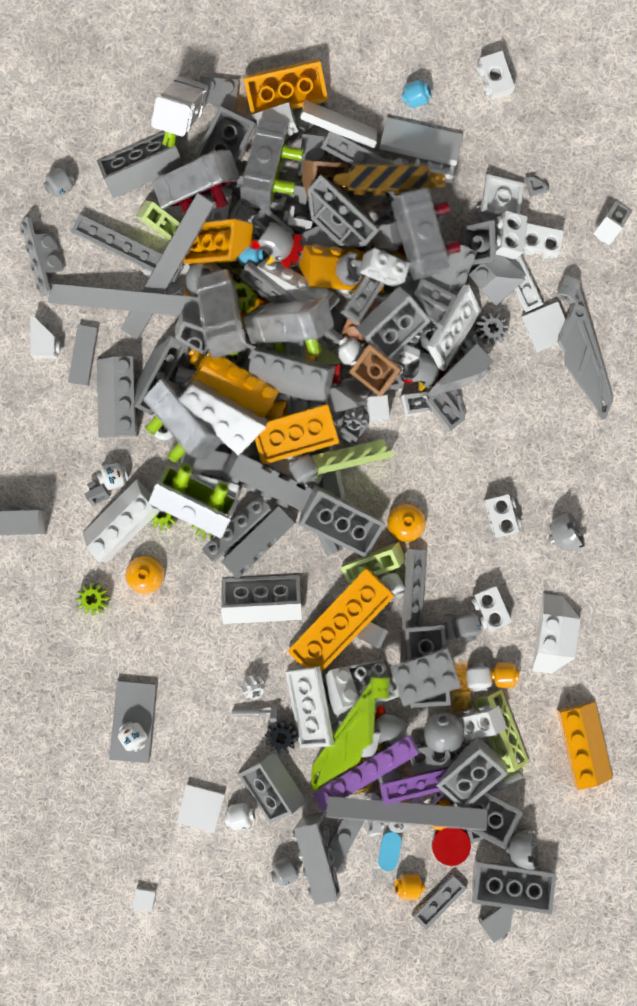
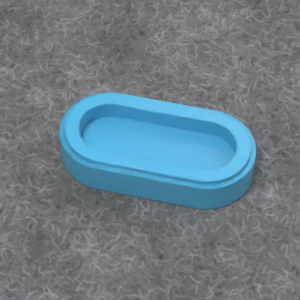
M391 830L383 834L378 856L379 866L385 871H392L396 868L401 848L400 835Z

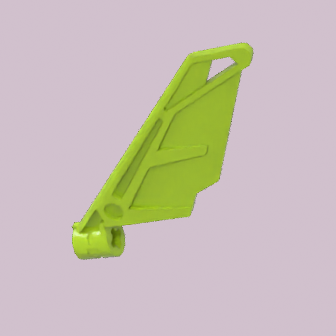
M371 677V682L334 733L335 745L325 746L313 763L311 772V789L313 791L320 790L322 784L359 763L363 750L373 744L375 699H389L390 678ZM320 772L319 777H318V781L316 782L317 773Z

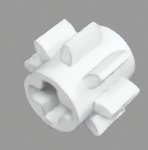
M249 675L244 678L243 685L240 688L246 699L249 697L251 699H258L263 695V689L266 686L261 676L256 678L254 675Z

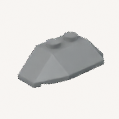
M320 175L307 190L311 219L339 246L367 245L378 233L379 229L372 218L341 188L324 176Z
M170 336L153 351L136 383L134 407L150 415L154 414L143 399L161 379L176 383L175 380L179 367L191 369V365L188 362L190 357L187 345Z

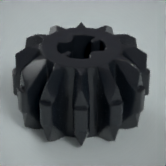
M282 720V726H279L278 721L274 722L275 728L269 725L268 730L272 733H265V737L271 738L266 741V745L273 743L270 750L274 751L277 747L278 754H281L282 748H284L285 753H289L288 746L292 749L295 748L294 743L291 741H298V737L292 736L297 733V729L290 731L293 724L290 723L285 727V720ZM279 733H283L282 735L286 734L283 742H281V739L277 740Z

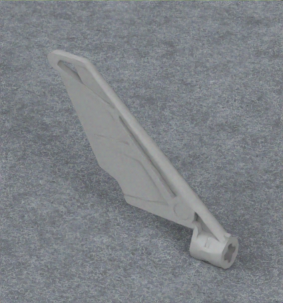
M565 276L558 290L557 297L571 303L557 343L564 351L565 367L597 410L598 419L605 420L613 402V395L582 296L580 281L576 278ZM602 399L606 404L604 412H602Z

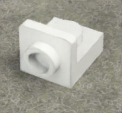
M291 205L288 211L285 210L283 222L293 231L304 233L311 229L312 221H308L303 216L293 217L295 206Z

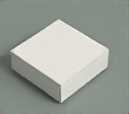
M137 887L132 908L152 912L156 891Z

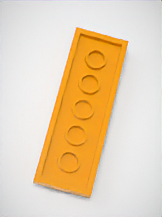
M366 568L287 652L303 668L320 666L322 672L396 595Z

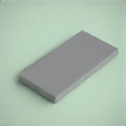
M117 681L109 760L149 763L157 684ZM130 721L139 723L147 734V740L144 742L145 747L137 752L134 750L126 751L118 739L119 728Z

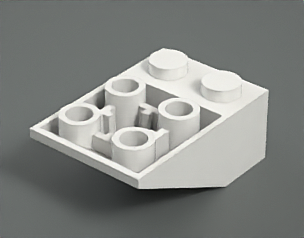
M383 659L332 669L323 677L334 715L349 712L371 682V677L389 678ZM390 681L389 698H393L395 693ZM375 699V703L386 699Z

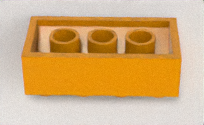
M319 58L242 75L251 116L252 114L288 102L291 108L295 109L302 107L304 100L314 104L328 101Z
M236 219L205 222L182 264L234 261L251 245L253 224Z
M318 244L305 245L299 267L310 287L354 291L360 281L352 286L341 282L335 271L337 261L346 254L356 253L355 259L362 262L364 254L371 250L341 249L336 246L322 247ZM384 285L379 291V293L383 294L384 292Z
M210 351L202 358L189 384L190 386L197 379L215 389L224 397L236 401L235 403L245 409H250L261 418L266 416L279 390L222 356L213 358Z
M595 701L558 709V719L574 787L577 790H583L599 786L612 779Z

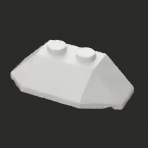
M545 593L542 595L532 671L552 674L575 658L581 619L563 596Z

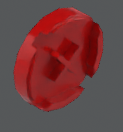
M458 828L438 830L431 844L436 859L448 866H455L464 862L471 850L468 835L464 830Z

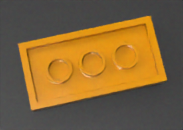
M328 404L270 420L266 428L255 438L263 465L340 442Z

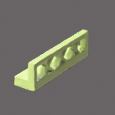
M382 439L311 457L318 466V473L316 475L384 460L393 457L394 452L393 450L387 452L385 441Z
M500 689L489 695L478 697L473 701L476 709L479 710L480 707L485 705L495 707L496 704L493 698L496 696L498 698L499 707L506 719L507 728L497 735L488 736L487 738L491 749L506 761L508 773L517 771L528 764L529 761L503 691ZM509 734H511V735H512V738H513V743H512V744L510 743V741H509V739H508V738H509ZM516 752L519 754L521 759V762L517 763L515 757Z

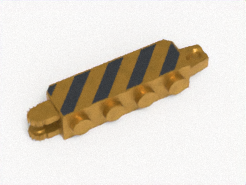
M353 165L349 169V173L337 174L333 179V182L338 187L349 188L350 192H354V195H365L366 192H373V195H385V192L401 195L405 192H413L428 188L430 192V189L445 187V174L430 172L426 165Z

